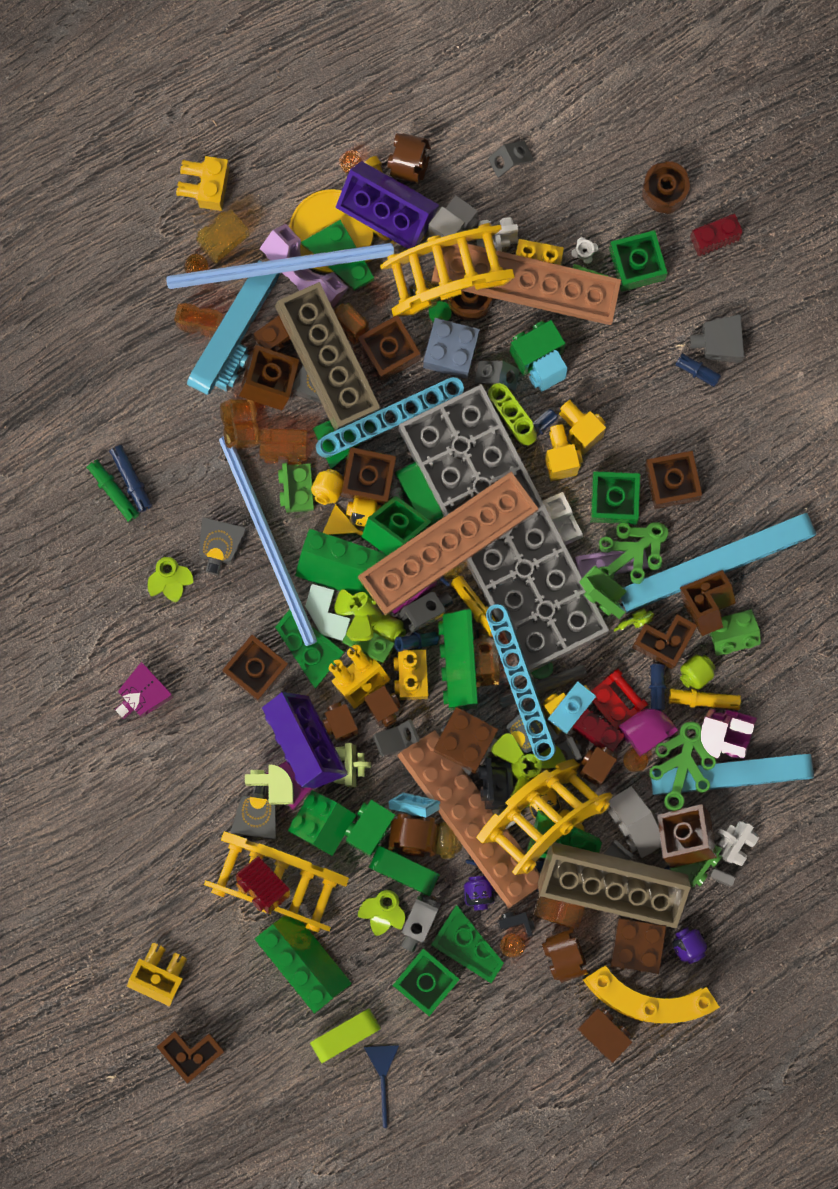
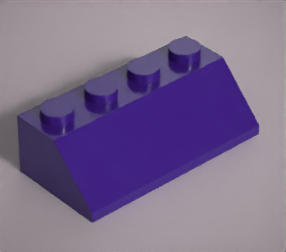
M361 161L350 169L335 208L403 247L410 249L418 246L429 229V223L435 217L439 204Z
M281 692L262 707L265 719L272 727L275 739L282 747L285 759L291 765L295 773V779L301 787L317 788L348 775L309 696Z

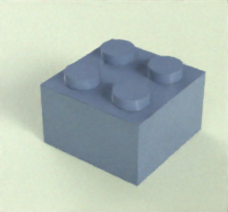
M435 318L423 361V368L468 379L480 329Z

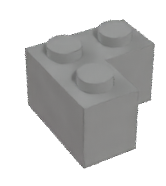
M455 195L446 208L441 207L429 223L428 237L437 235L444 237L474 229L478 223V219H476L478 211Z
M632 786L610 799L609 806L611 810L608 813L614 823H620L618 826L625 837L628 836V839L625 841L632 852L637 851L641 858L661 847L659 827L652 812Z

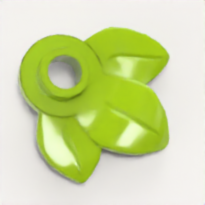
M171 557L161 558L156 564V572L148 579V592L150 596H156L163 592L169 600L176 603L183 594V585L193 584L192 573L188 568L179 566L177 561ZM166 565H170L172 570L169 573H165L163 568Z
M645 608L632 613L633 618L619 623L614 628V632L619 629L623 630L631 624H634L635 628L644 626V624L652 621L654 613L645 611Z
M391 890L380 892L376 898L366 899L358 911V917L370 919L371 929L375 936L385 933L391 925L394 928L402 929L405 922L404 911L399 907V898ZM387 897L392 900V904L388 907L383 905V900Z

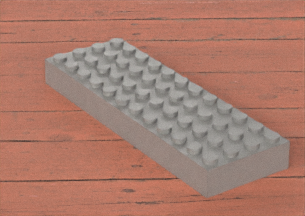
M482 384L399 424V432L414 461L418 464L444 517L510 472L514 474L538 507L536 513L466 560L488 606L499 604L505 606L509 611L530 673L607 635L609 629L596 604H593L584 596L586 591L579 583L582 577ZM500 608L493 610L492 614L495 620L500 622L504 617V612ZM506 630L502 631L507 643H510L512 639L511 633ZM513 653L517 663L519 664V656L516 653Z

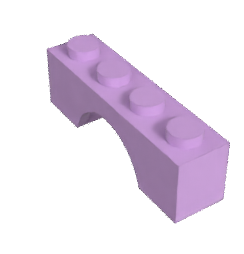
M284 224L272 230L260 249L271 261L301 256V239ZM309 269L282 272L297 286L299 291L320 282L332 307L338 303L348 289L333 272L326 275L316 274Z

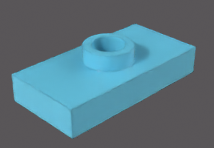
M577 681L548 720L567 734L596 695Z
M402 793L389 801V809L405 812L411 816L428 817L440 810V801Z

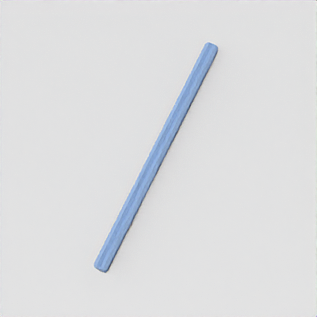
M392 243L170 275L167 276L166 281L168 288L174 289L384 258L394 254V246Z
M223 436L219 439L297 627L305 645H312L317 642V639L231 436Z

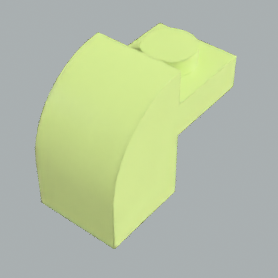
M269 765V774H265L264 770H250V774H245L246 786H269L270 805L294 804L293 783L289 775L282 768Z

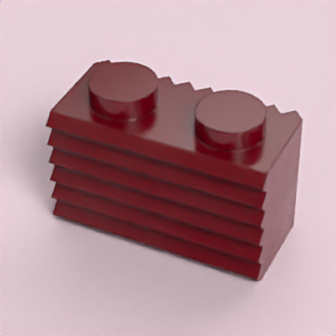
M731 214L692 230L690 239L697 255L701 257L702 254L705 255L706 252L709 253L714 251V249L718 250L722 246L726 247L731 242H739L743 231L736 215Z
M589 709L583 712L572 730L598 748L606 747L614 752L624 737V733H620V730L616 731V727L612 728V725H608V722H605L604 719L601 720L600 717L593 714V711L589 712Z
M259 856L236 874L238 889L243 894L248 892L253 898L252 903L259 911L264 909L267 914H270L290 897L289 887L280 880Z

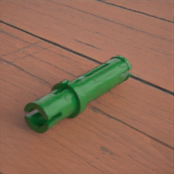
M99 459L94 460V464L91 462L86 467L97 480L98 487L106 492L128 523L132 521V518L135 519L140 515L115 483L114 476L112 474L109 475Z

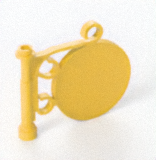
M373 156L364 162L383 173L382 163L377 156ZM335 189L322 190L305 198L295 209L289 226L301 239V242L339 220L343 223L357 248L371 246L374 234L381 240H389L388 237L335 208L342 191ZM393 240L390 242V243L393 244V246H394L395 244H397V243H396L395 241H393ZM300 243L301 256L312 255V253L305 247H303ZM373 259L364 260V261H365V263L367 264L368 262L372 261ZM327 266L311 268L322 273L333 272Z

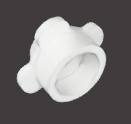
M581 237L577 240L576 248L571 252L572 257L580 258L585 264H589L593 260L594 252L598 251V246L596 243Z

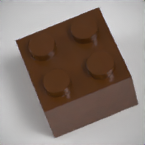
M398 315L358 337V345L380 382L387 380L421 360V353Z
M255 345L247 362L239 397L282 411L290 398L299 359Z
M350 447L347 454L340 497L350 499L362 498L376 501L380 505L386 504L388 502L396 456Z
M693 451L647 459L645 468L654 509L700 501L702 492Z
M251 635L222 669V672L260 703L288 670L289 664L254 635Z
M456 707L434 747V752L476 773L498 729Z
M703 804L657 815L663 859L671 868L717 858L711 814Z
M617 919L610 967L659 974L666 926Z

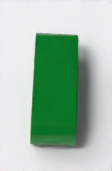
M416 462L395 472L411 507L432 522L430 526L444 518Z
M381 846L377 847L368 866L370 869L427 896H431L440 877V874Z

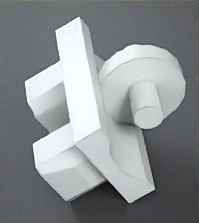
M511 217L502 218L500 220L502 230L492 236L496 251L502 252V247H510V244L518 243L517 224L514 225ZM482 220L479 221V225L491 223V221ZM483 238L477 239V246L485 247Z
M739 821L736 827L730 825L727 831L719 829L717 833L722 837L718 844L722 847L719 853L722 855L721 860L740 866L744 864L747 855L740 851L744 843L753 847L759 839V836L753 831V826Z

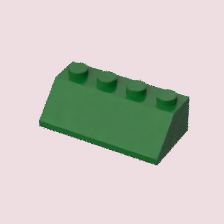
M309 528L295 577L337 591L346 590L352 596L359 592H365L372 598L358 579V576L387 555Z
M471 609L443 614V621H438L439 635H444V644H440V657L445 658L446 667H441L442 681H447V690L443 691L444 705L448 704L449 710H455L456 707L461 710L477 709Z
M284 915L258 935L255 941L311 1011L316 1014L352 983L309 929L305 928L304 923Z

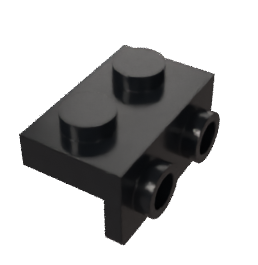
M486 757L483 764L479 766V779H483V787H481L480 791L481 801H484L485 809L505 810L508 807L505 802L511 798L513 793L511 762H491V757Z
M515 911L505 913L500 916L501 920L497 921L499 931L522 925L526 938L532 937V931L535 930L532 916L527 917L526 912L516 915Z

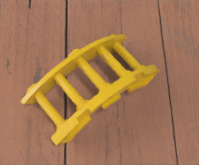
M491 223L479 225L477 229L444 237L440 235L432 236L427 239L428 242L410 248L400 254L388 256V260L381 264L380 267L381 270L392 268L400 300L398 301L399 304L391 309L393 317L396 315L399 317L414 315L431 306V300L441 297V300H446L461 295V290L475 286L476 290L503 286L514 279L513 269L503 270V267H500L492 236L502 230L501 225L492 226ZM483 238L491 270L489 273L478 275L474 270L467 241ZM454 244L459 246L466 273L463 279L456 281L449 279L442 248ZM430 252H433L440 278L439 286L432 289L426 288L418 258ZM409 262L417 287L416 295L413 297H409L402 267Z
M575 759L558 763L555 766L557 769L549 772L545 770L525 784L505 802L508 807L499 816L495 813L476 838L482 844L497 842L518 862L512 871L515 875L530 873L535 868L536 861L559 837L567 835L579 822L590 816L601 814L609 807V801L613 794L609 792L598 796L576 776V771L580 764ZM570 782L588 801L582 804L562 784ZM554 789L574 810L562 817L540 796ZM529 804H535L555 823L544 835L521 815V811ZM510 822H516L536 841L525 855L503 835V830Z
M224 831L221 841L229 843L228 848L230 851L217 884L205 880L204 885L213 888L211 893L221 897L229 894L252 903L253 898L248 896L247 893L243 894L240 890L237 892L226 888L237 856L245 849L250 851L249 856L251 858L249 863L257 856L262 860L264 856L276 860L274 873L280 880L285 869L288 870L289 866L300 869V875L302 876L289 910L277 907L274 911L307 923L305 928L319 933L320 929L330 932L331 927L320 923L333 887L336 888L337 884L346 887L349 880L348 877ZM315 875L323 878L322 883L324 886L312 918L309 919L297 913L309 881Z
M606 966L599 968L583 979L590 991L607 1006L620 1014L644 1022H686L705 1016L720 1008L707 987L699 988L682 997L661 999L633 991L621 983Z

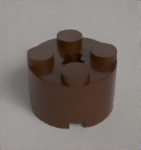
M397 133L394 138V155L390 154L387 167L391 168L390 176L395 179L420 184V180L424 179L430 157L427 156L426 149L431 150V140L405 133Z
M672 161L653 165L648 170L642 187V197L646 204L654 211L671 214L678 210L685 203L690 189V181L686 170L678 163ZM668 185L670 188L663 189L662 187Z
M461 291V295L447 299L452 314L466 321H474L485 317L493 303V298L474 293L473 298H468V292Z
M398 814L397 819L392 820L388 850L393 851V848L398 849L397 854L424 857V852H430V856H435L439 826L435 824L434 818L421 817V820L411 819L412 816L408 814Z
M573 928L546 937V942L542 943L546 957H551L553 963L550 966L554 980H560L561 983L589 974L588 969L583 970L582 966L587 964L579 940H575V937L572 938V935L575 934Z

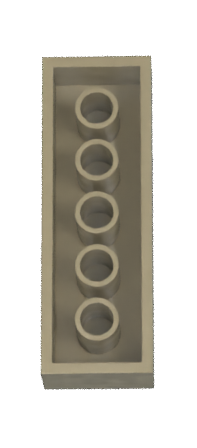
M320 282L278 300L275 308L334 430L336 431L377 412L380 406Z
M555 842L548 849L537 883L539 896L676 929L691 888L687 874Z

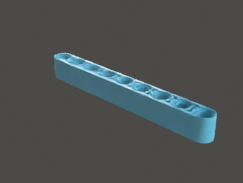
M808 513L801 514L645 578L640 584L633 583L624 587L626 593L621 597L622 603L627 613L681 592L680 587L721 570L724 573L730 572L817 535Z

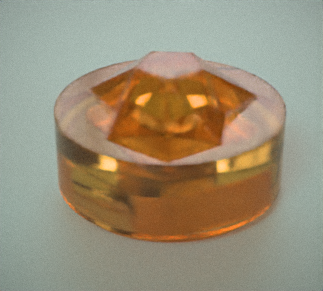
M350 150L340 156L339 165L343 172L349 173L351 168L363 160L357 151Z
M192 254L185 261L184 269L186 273L204 271L208 269V262L202 255Z
M630 749L624 755V765L631 772L642 771L648 764V756L645 753L640 757L635 749Z
M513 933L505 935L500 943L502 953L510 958L521 956L525 950L524 939Z

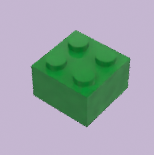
M655 230L610 242L609 252L617 279H621V292L665 281L667 270Z
M552 320L537 323L533 326V330L527 334L525 332L517 334L512 338L513 341L510 346V355L522 375L525 376L532 370L534 361L541 360L546 354L549 355L550 352L553 353L556 350L560 356L563 355L565 342Z
M593 471L590 522L637 524L639 519L640 474Z
M394 496L368 517L361 537L388 556L428 529L432 522L400 498Z
M311 790L297 816L293 819L288 831L306 843L333 856L356 814L339 803Z
M373 800L369 804L363 803L357 813L360 817L356 824L352 822L345 832L347 844L370 858L391 827L392 820L396 819L395 814Z
M422 949L392 986L426 1015L430 1016L460 979L425 949Z

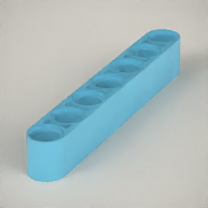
M280 273L249 277L192 370L187 381L188 386L206 395L211 393L270 294Z
M454 377L446 379L329 433L318 440L316 451L320 456L328 458L360 444L462 394L464 390L463 383ZM447 384H453L456 387L455 395L448 393L446 389ZM427 393H432L435 396V404L427 402ZM407 402L414 404V414L407 412L405 408ZM386 412L393 413L395 416L394 423H389L385 420ZM366 421L373 423V433L365 430L364 423ZM345 431L352 432L354 436L353 442L345 441L343 437ZM325 440L333 444L332 452H327L323 449L322 445Z
M492 605L487 610L486 618L533 753L539 760H548L555 754L556 746L509 611L503 605ZM496 608H500L504 612V617L500 622L492 619L491 614ZM506 630L511 633L512 639L510 643L503 644L500 641L499 636L502 631ZM511 653H516L520 659L519 664L515 667L510 666L507 662V657ZM519 675L527 679V686L524 689H519L515 685V679ZM532 698L534 700L535 708L532 711H526L523 708L524 699ZM534 720H538L543 724L541 733L536 734L532 732L530 726ZM541 743L550 745L551 752L548 756H543L539 753L538 747Z
M811 754L717 763L711 770H705L701 765L697 766L703 777L710 782L708 790L814 778ZM677 768L665 773L660 780L651 779L653 795H664L672 791ZM688 769L681 793L697 791L695 781ZM654 770L652 771V774L655 777H659L661 775V771ZM704 781L698 783L700 789L704 790L707 788V784Z

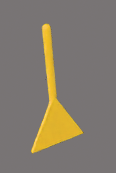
M335 504L323 533L328 535L356 533L362 536L363 531L358 530Z

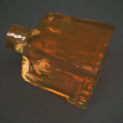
M484 628L476 630L477 639L473 640L476 687L499 685V658L494 638H491Z

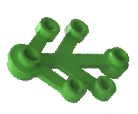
M653 522L646 528L630 527L627 523H620L617 526V536L619 538L626 539L629 536L643 538L638 542L613 541L610 537H603L599 541V548L604 553L610 551L625 552L609 566H602L599 569L608 573V576L614 580V574L634 558L630 578L633 583L640 584L645 578L643 571L644 549L651 544L648 566L652 570L659 569L662 566L660 544L666 541L668 529L659 522ZM624 528L627 530V532L621 533L620 529ZM655 530H657V531H660L661 533L658 534V535H655V534H653L652 532L655 531ZM607 542L610 546L604 547L602 544ZM656 559L659 563L652 564L651 561ZM634 574H641V577L635 578Z
M696 722L685 723L680 729V735L666 743H659L655 748L656 755L664 758L669 754L670 750L684 744L681 754L660 766H653L649 771L651 779L657 781L665 773L678 766L672 791L664 799V804L670 811L679 810L684 804L681 791L687 769L695 781V788L698 792L705 793L710 788V782L703 777L691 757L694 747L702 759L701 766L703 769L711 770L716 764L715 758L703 747L701 741L702 727ZM688 730H693L696 735L694 738H690L687 736ZM664 746L667 749V753L660 754L658 748ZM711 759L713 762L712 766L707 767L704 764V760ZM654 769L661 771L659 777L653 776L652 771ZM704 781L707 784V788L704 790L700 789L698 783ZM671 798H676L678 800V805H670L669 800Z

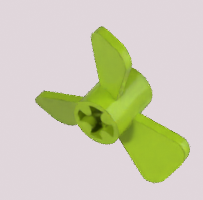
M346 590L339 592L334 606L335 613L339 616L352 614L355 616L346 632L347 637L352 641H368L374 636L372 626L376 625L382 618V611L376 605L374 599L370 598L365 592H359L354 596Z
M509 733L503 734L491 748L494 755L511 762L512 775L518 779L511 797L527 784L530 778L539 775L541 769L556 768V764L566 761L561 749L557 746L555 754L548 760H539L534 754L524 755L513 735ZM548 747L540 754L548 756L551 752V747ZM523 761L530 765V770L527 774L523 771L527 767Z

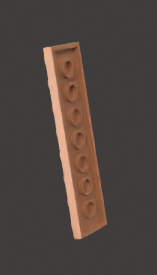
M458 244L442 248L449 279L452 281L463 279L466 273ZM468 244L475 272L478 275L489 273L491 267L486 248ZM496 251L500 267H503V270L513 269L515 278L503 286L476 290L475 286L461 290L611 325L621 279ZM435 262L431 284L439 285L440 278Z
M510 472L358 576V579L386 616L536 513L538 507L514 474Z
M434 730L420 739L419 742L401 751L397 756L426 796L440 801L439 814L510 909L538 889L537 883L540 873L535 867L530 873L515 875L512 871L518 862L497 842L482 844L476 838L494 815L493 809H485V803L480 798V791L460 765L434 752V747L440 738ZM504 829L503 835L525 855V852L509 830Z

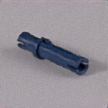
M118 445L115 447V451L112 448L109 453L112 455L128 487V494L132 495L139 512L147 511L146 507L150 509L153 506L144 490L145 485L139 481L123 446Z

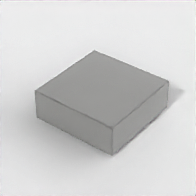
M716 868L712 869L708 878L729 887L735 881L734 876Z

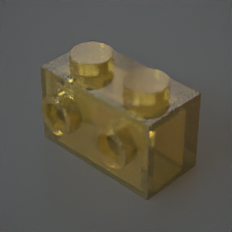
M231 209L227 213L225 211L220 213L215 218L216 222L210 227H203L198 232V237H196L197 244L214 264L218 263L250 236L249 229Z

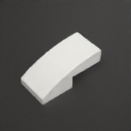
M563 492L542 501L565 545L583 538Z

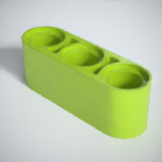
M501 383L492 385L488 391V396L495 411L520 444L530 445L534 443L537 433L532 420L507 386ZM505 395L503 399L496 400L498 396ZM512 412H517L513 417L508 416ZM524 429H530L525 434L520 433Z
M369 1008L310 1042V1045L322 1064L379 1031L381 1027Z

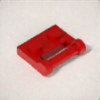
M619 668L591 691L596 695L592 704L607 722L612 725V728L616 727V731L620 729V724L649 705L645 699L642 700L622 677L623 673ZM614 681L635 705L631 710L628 709L609 686Z

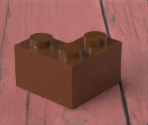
M723 570L680 587L684 607L694 624L698 625L697 629L701 636L723 628L719 610L736 604L732 584Z
M679 615L675 616L666 634L644 624L632 648L673 670L698 625Z
M174 1031L157 1046L159 1051L187 1084L191 1083L226 1052L212 1034H208L191 1048L178 1031Z

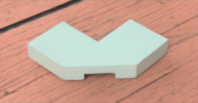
M312 584L305 605L307 611L323 636L343 642L350 618L328 613L334 590Z

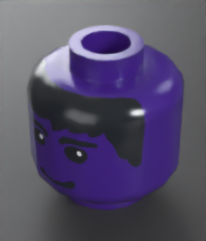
M485 876L469 877V881L464 884L465 903L468 906H474V911L488 910V905L495 902V889Z
M685 927L675 933L677 938L673 940L672 946L682 962L688 961L689 964H692L706 956L704 952L707 950V944L698 929L689 930L688 927Z

